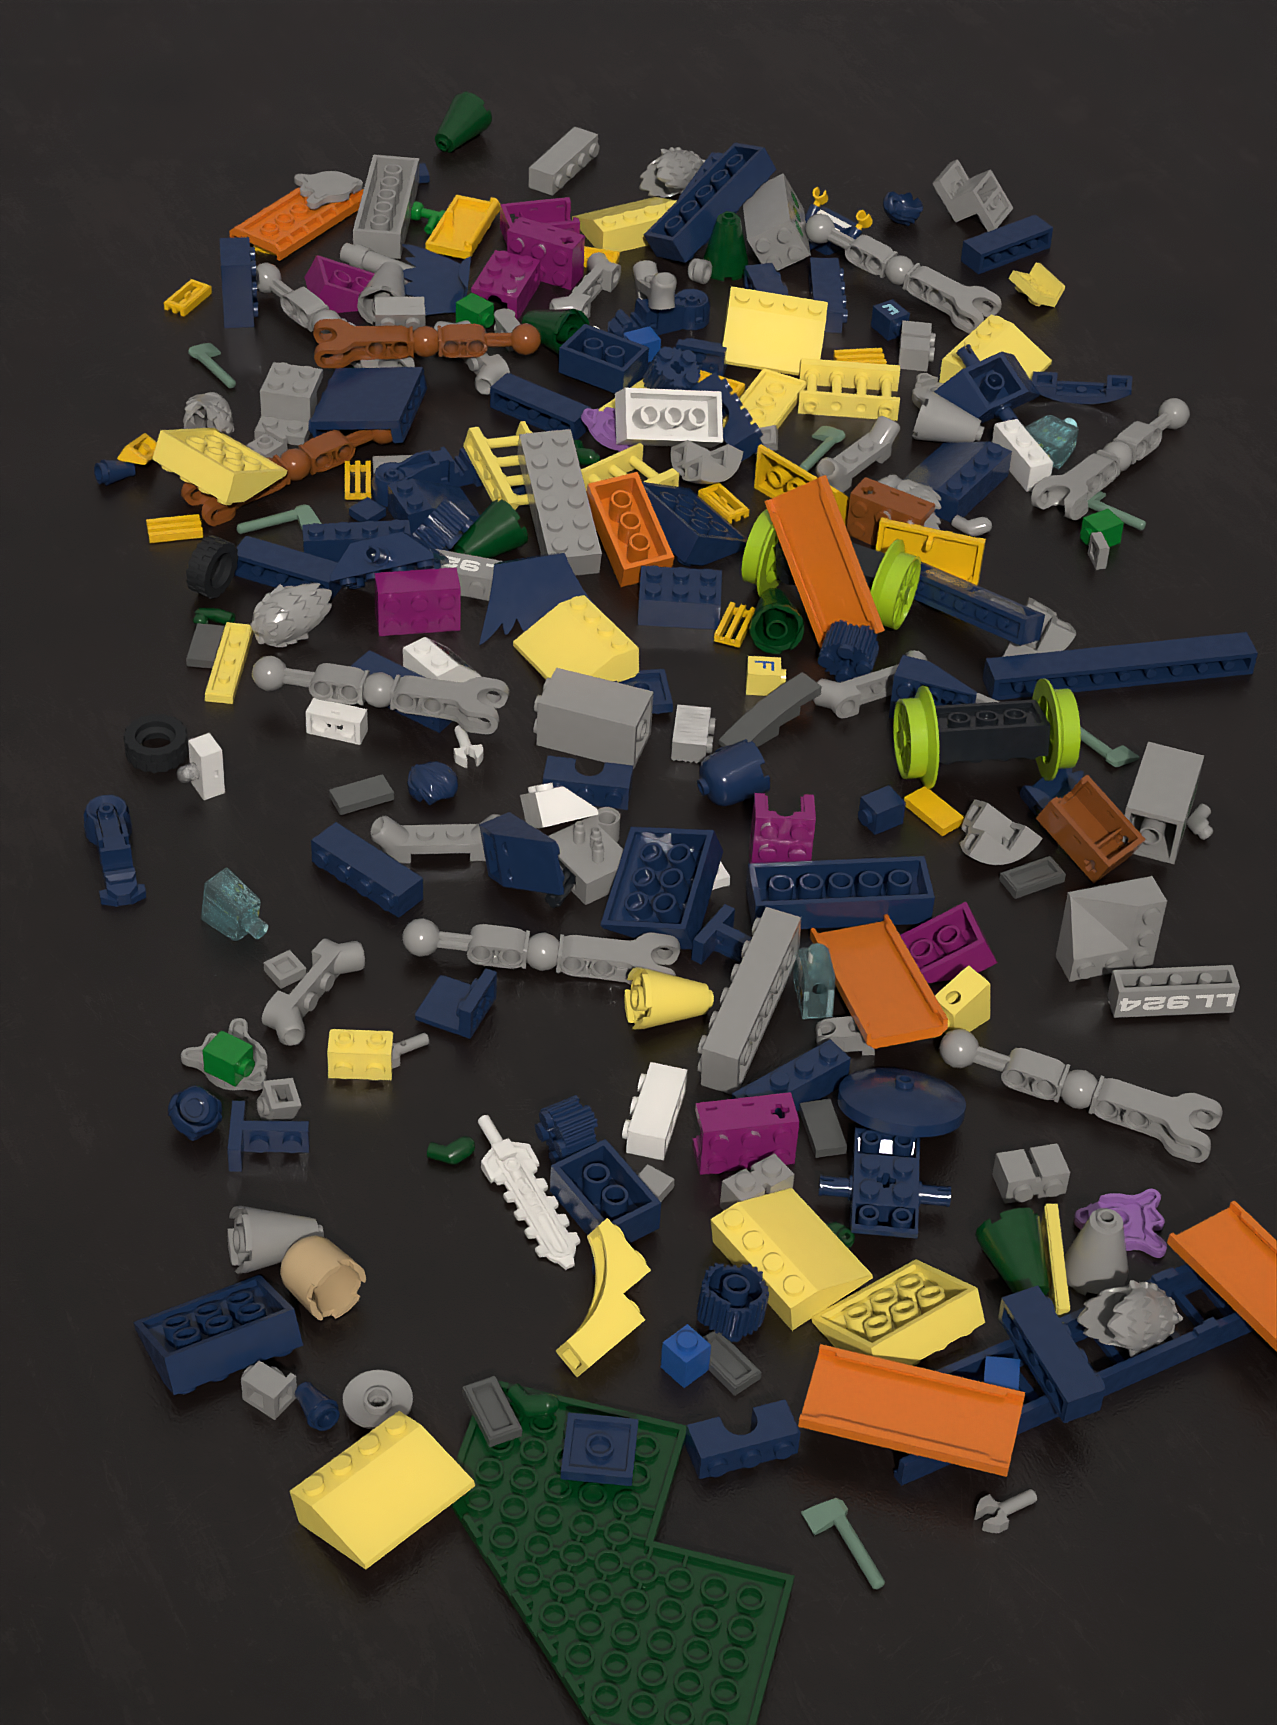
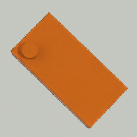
M638 472L587 485V496L594 524L620 587L640 583L641 566H673L674 555Z

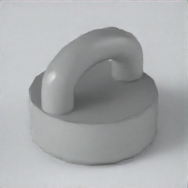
M695 258L688 266L689 278L697 283L706 284L712 274V264L708 260Z

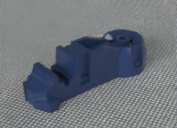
M684 289L675 294V308L651 309L648 299L641 300L638 298L635 303V311L630 313V317L622 309L617 310L615 317L608 322L607 329L609 333L622 338L625 332L649 326L657 335L681 329L699 330L709 324L711 305L707 294L698 289Z
M440 447L438 451L432 452L427 450L415 453L399 463L387 462L378 466L372 478V496L378 504L388 507V484L401 480L418 479L456 487L473 483L478 487L482 486L483 483L464 448L460 449L459 455L454 456L453 460L447 449Z
M101 795L93 798L87 804L83 815L86 838L91 843L97 845L106 888L99 891L101 904L115 907L132 905L146 898V890L144 884H137L135 867L133 868L131 845L129 844V837L132 834L129 808L123 799L115 795Z

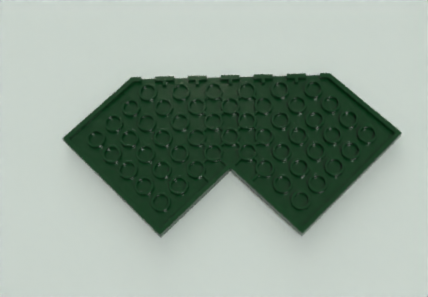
M498 1381L522 1427V1436L489 1447L472 1415L456 1462L474 1480L475 1487L450 1506L588 1724L757 1725L795 1576L655 1541L685 1444L687 1426L523 1387L529 1394L548 1393L555 1395L559 1400V1409L556 1413L549 1416L530 1418L525 1416L507 1396L509 1388L515 1384ZM568 1412L639 1419L632 1486L561 1479Z

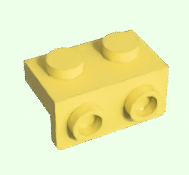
M1036 262L1029 274L1013 270L1009 276V279L1016 285L1015 289L1026 294L1029 297L1028 301L1035 306L1040 307L1042 304L1055 307L1065 290V285L1041 263Z
M331 1029L327 1051L328 1078L392 1080L393 1032Z

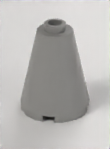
M383 263L359 295L357 309L361 317L368 323L373 325V322H375V297H405L404 273L402 267L397 263Z
M927 390L924 397L926 399L920 408L912 438L946 443L975 442V440L980 442L985 428L980 426L981 420L935 392Z
M246 1206L233 1207L229 1215V1219H235L234 1228L228 1229V1250L232 1266H239L235 1271L237 1274L248 1273L281 1263L288 1249L302 1238L308 1236L324 1237L323 1227L317 1224L315 1218Z
M1100 1208L1093 1211L1064 1256L1067 1283L1078 1293L1086 1295L1089 1292L1100 1296L1099 1293L1103 1290L1125 1286L1129 1268L1123 1219L1112 1209Z

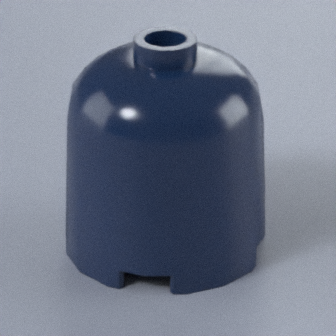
M745 739L704 758L699 769L700 779L697 780L700 793L703 796L707 795L709 800L718 806H729L754 797V793L769 792L770 777L769 775L763 776L760 765L764 764L765 761L753 741L748 742Z

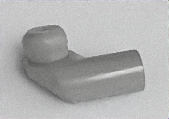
M956 515L951 524L952 527L972 537L988 533L992 529V523L986 517L967 520Z
M1200 804L1187 821L1189 829L1194 834H1198L1199 838L1203 840L1213 833V828L1208 825L1209 821L1207 820L1211 810L1205 804Z

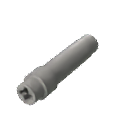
M345 243L340 252L341 261L372 273H376L385 262L397 263L403 270L415 268V266L376 253L371 248L360 244ZM404 278V285L413 282Z

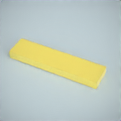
M226 622L205 691L206 702L233 704L254 634L249 624Z
M1046 1204L1041 1220V1232L1050 1289L1048 1294L1054 1304L1055 1312L1060 1318L1069 1314L1070 1303L1058 1204Z

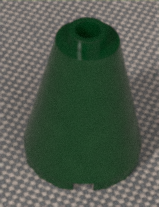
M467 91L455 95L435 135L436 145L441 151L452 152L489 128L492 122V113L490 109L488 111L483 106L485 102L481 98Z
M731 211L718 215L703 260H708L712 264L710 278L724 281V277H732V281L743 278L745 266L749 265L741 219Z
M577 309L530 310L524 315L522 324L528 323L537 328L541 336V344L559 355V347L584 324L589 325V320L585 313Z
M497 499L485 509L454 544L455 551L453 552L490 559L528 542L527 529L525 526L520 528L517 522L520 516L505 500L501 499L498 501Z
M769 588L762 593L750 621V635L759 649L767 653L780 654L789 648L792 650L802 640L804 621L801 614L781 589Z
M1016 1208L1000 1213L1001 1220L993 1224L990 1218L984 1221L976 1230L977 1242L1014 1294L1038 1285L1043 1294L1046 1295L1050 1289L1040 1218L1037 1212L1034 1214L1031 1208Z

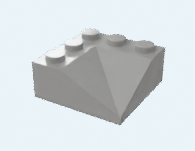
M1153 876L1068 892L1056 958L1069 982L1110 974L1113 970L1135 969L1153 965L1167 900Z

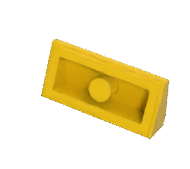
M144 433L126 445L117 460L145 465L153 459L157 442Z

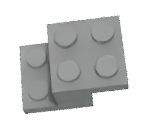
M957 159L950 162L932 183L936 193L945 204L947 212L955 222L978 214L980 222L989 232L997 229L1013 209L991 169L968 178Z
M375 297V326L401 325L407 328L413 326V331L418 327L425 326L424 297Z
M273 362L260 390L261 418L254 431L255 439L265 434V429L270 427L286 436L287 444L303 445L308 440L310 435L308 423L317 405V390L323 378V369L311 366L290 365L284 362Z

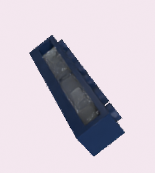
M921 562V572L914 597L915 600L1020 646L1040 640L1045 614Z

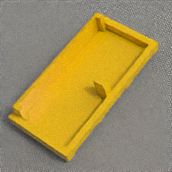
M456 195L426 241L425 249L437 254L461 259L472 257L478 244H480L486 231L490 228L491 223L500 211L499 201L492 197L490 201Z
M881 517L876 551L886 553L896 539H901L905 545V553L918 556L921 562L978 586L986 539Z

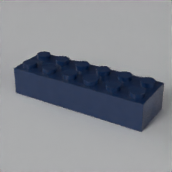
M734 143L644 234L656 257L685 263L693 258L694 253L709 241L718 215L726 211L737 213L742 204L751 198L755 191L762 184L766 183L777 170L765 147Z
M925 856L749 863L747 869L746 894L752 927L755 919L762 917L766 907L801 917L800 929L855 927L884 921V915L886 914L889 915L894 925L923 924L932 919L935 896Z

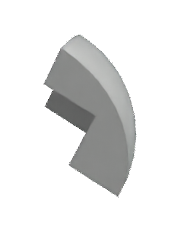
M689 440L671 447L673 469L679 472L683 480L695 484H716L729 479L739 468L743 451L729 444L713 451H709Z
M1029 597L1025 606L1045 614L1040 640L1021 646L1008 640L1002 657L1063 651L1075 638L1076 631L1068 622L1058 619L1056 612Z
M974 799L962 824V830L966 832V837L960 842V846L966 855L979 862L1003 865L1015 862L1028 855L1043 838L1027 826L1012 822L990 804Z

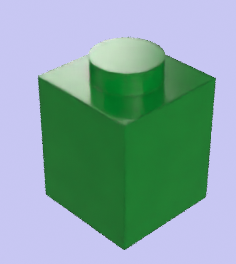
M474 293L468 294L456 302V323L468 320L471 324H479L485 329L489 328L494 324V303Z
M1110 509L1083 517L1080 539L1089 546L1091 533L1102 532L1109 547L1117 545L1121 542L1124 522Z
M221 1030L203 1049L204 1072L236 1087L254 1069L253 1045Z

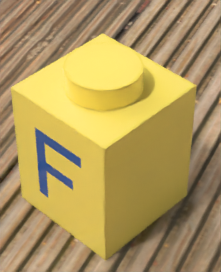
M748 656L746 695L768 696L786 683V669H781V658Z

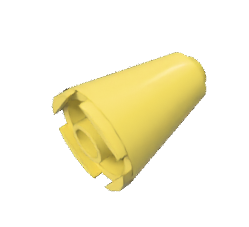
M642 967L633 968L628 974L627 980H632L631 990L625 989V1012L628 1023L635 1024L632 1027L634 1030H642L704 1015L713 1006V992L709 990L705 983Z

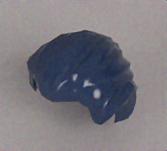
M894 191L888 192L883 200L886 215L892 221L901 225L909 226L911 223H914L924 208L921 200L918 197L913 200L910 192L899 195Z
M434 761L416 764L409 771L408 791L417 801L421 802L424 799L428 805H432L440 799L452 798L458 790V777L444 763Z
M193 1085L172 1095L168 1106V1116H170L176 1130L190 1140L195 1141L215 1131L219 1122L222 1121V1103L202 1087Z

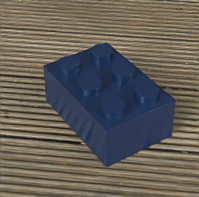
M249 237L220 238L224 328L254 327V317H258L255 247H250Z
M584 324L559 347V373L615 394L624 388H631L643 377L648 367L649 347Z
M641 566L638 625L717 630L720 622L722 570Z
M606 1139L551 1165L550 1192L587 1236L607 1218L612 1224L622 1230L629 1244L660 1228L661 1202Z

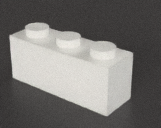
M1018 419L995 424L992 442L1012 451L1009 471L1026 492L1032 491L1034 486L1042 479L1051 476L1053 461Z
M650 1062L647 1074L641 1073L638 1083L640 1095L639 1097L634 1096L632 1099L630 1115L633 1116L631 1120L626 1119L622 1132V1138L627 1139L626 1153L664 1161L686 1092L688 1070Z

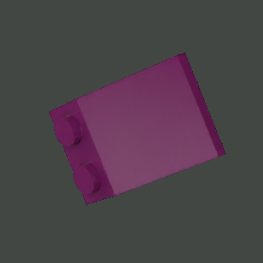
M317 255L304 278L307 289L319 297L325 305L329 306L330 310L343 313L358 311L359 295L375 273Z
M967 902L900 935L927 983L953 980L967 966H970L979 973L997 964L982 929Z

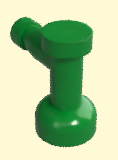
M415 201L411 209V220L418 221L422 217L429 219L424 231L427 234H432L435 226L446 211L441 210L439 212L426 209L421 202Z

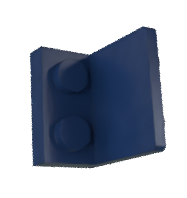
M693 338L678 339L676 349L681 348V351H692L696 355V365H699V370L712 374L716 372L717 375L724 376L728 365L726 364L727 347H723L721 343Z
M485 968L480 978H475L471 985L440 975L416 1011L415 1020L471 1039L497 997V972Z

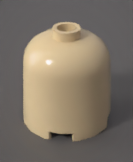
M308 1236L300 1239L288 1249L281 1263L280 1275L283 1284L318 1320H323V1317L330 1315L336 1319L348 1312L360 1298L357 1291L361 1281L366 1282L364 1269L329 1239L322 1236Z

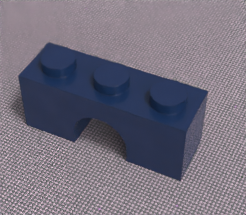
M547 756L542 784L553 783L554 788L563 786L592 806L628 810L632 790L633 765L605 762L601 773L594 776H585L577 772L576 759Z
M786 1400L754 1407L752 1409L750 1427L752 1432L745 1435L729 1432L724 1427L720 1416L687 1425L685 1447L698 1478L719 1477L732 1470L752 1468L762 1462L786 1459L792 1454L798 1453L801 1432Z

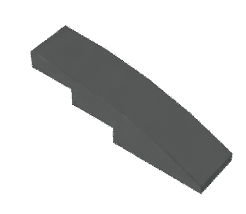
M803 672L778 687L743 715L719 739L718 744L724 747L747 739L748 742L753 741L759 747L779 735V726L799 716L802 705L820 696L822 686Z

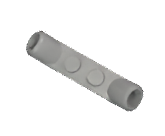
M604 253L592 254L587 261L589 274L583 277L582 282L577 287H574L569 296L552 299L549 309H577L585 313L587 318H589L591 302L601 290L611 292L618 284L621 276V265L609 262Z
M644 260L637 262L633 266L637 299H648L651 309L675 308L676 277L669 272L658 273L656 263L653 261Z
M468 320L461 321L458 323L438 321L435 324L434 329L437 330V326L443 327L449 324L471 323ZM485 353L480 357L462 358L469 369L477 375L474 382L475 389L482 395H490V387L507 372L510 373L507 363L499 354L489 356Z
M885 416L878 417L871 431L833 459L829 457L822 458L816 465L817 476L826 475L829 484L843 493L851 487L854 476L874 461L883 463L891 456L892 443L900 431L899 424Z
M914 650L905 653L906 656L927 661L926 656L919 651ZM898 665L841 683L822 678L817 682L822 686L821 695L814 698L813 701L816 706L832 709L839 718L859 714L860 705L892 695L894 675Z
M494 813L487 817L485 820H483L481 823H484L501 815ZM382 816L376 819L371 826V839L381 846L382 852L399 863H411V854L470 853V861H486L479 824L399 825L388 816Z
M326 938L322 939L312 950V968L288 995L278 990L269 1000L263 1011L262 1023L276 1030L280 1043L289 1046L299 1044L306 1034L302 1018L308 1011H312L316 1007L318 999L323 993L332 988L335 979L340 974L360 971L364 968L365 955L362 944L358 941L338 944Z

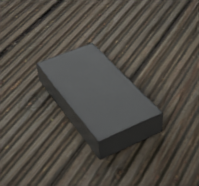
M197 623L186 658L187 666L213 668L225 626Z
M382 774L329 789V797L338 813L343 815L394 800V791Z
M1048 856L1000 873L999 880L1016 899L1065 882L1066 874L1052 857Z
M831 1099L800 1103L799 1112L815 1158L846 1154L847 1144Z
M715 1330L703 1337L711 1344L709 1371L734 1396L761 1379V1371L735 1345L722 1336V1333L716 1334Z
M495 1376L462 1387V1394L489 1447L522 1436V1427Z

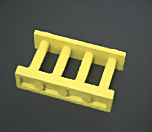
M801 358L799 379L807 381V390H800L798 413L877 419L880 416H885L893 421H897L900 397H891V391L898 392L900 365ZM817 386L832 387V392L817 391ZM842 387L856 388L857 394L842 393ZM867 389L882 390L881 396L867 395Z
M520 422L515 436L491 439L484 437L479 427L469 428L463 447L492 502L497 499L498 501L501 499L505 500L515 511L518 506L528 505L527 494L516 495L511 489V486L524 485L523 476H506L501 470L502 467L520 465L518 455L497 458L491 451V449L518 446L519 434L533 433L529 430L526 422Z
M641 443L581 469L586 491L589 483L626 475L634 469L648 478V480L643 482L679 486V472L672 468L658 474L643 462V445Z

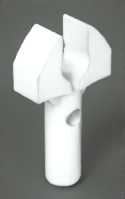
M457 725L454 731L460 748H454L455 762L467 768L466 755L468 754L475 759L476 766H479L483 760L482 744L472 745L467 731Z

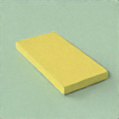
M763 368L741 396L740 401L743 406L740 409L746 408L753 419L750 422L751 425L756 422L759 428L776 425L778 429L799 402L800 390H807V381ZM726 416L723 419V427H725L728 422V416Z

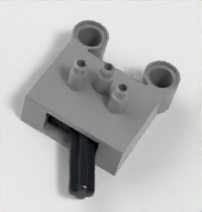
M611 807L599 808L598 815L577 821L575 824L549 835L559 846V864L565 878L563 882L565 894L555 895L548 893L545 897V902L551 908L560 907L570 891L585 905L610 894L624 850L617 843L620 833V813L616 809Z

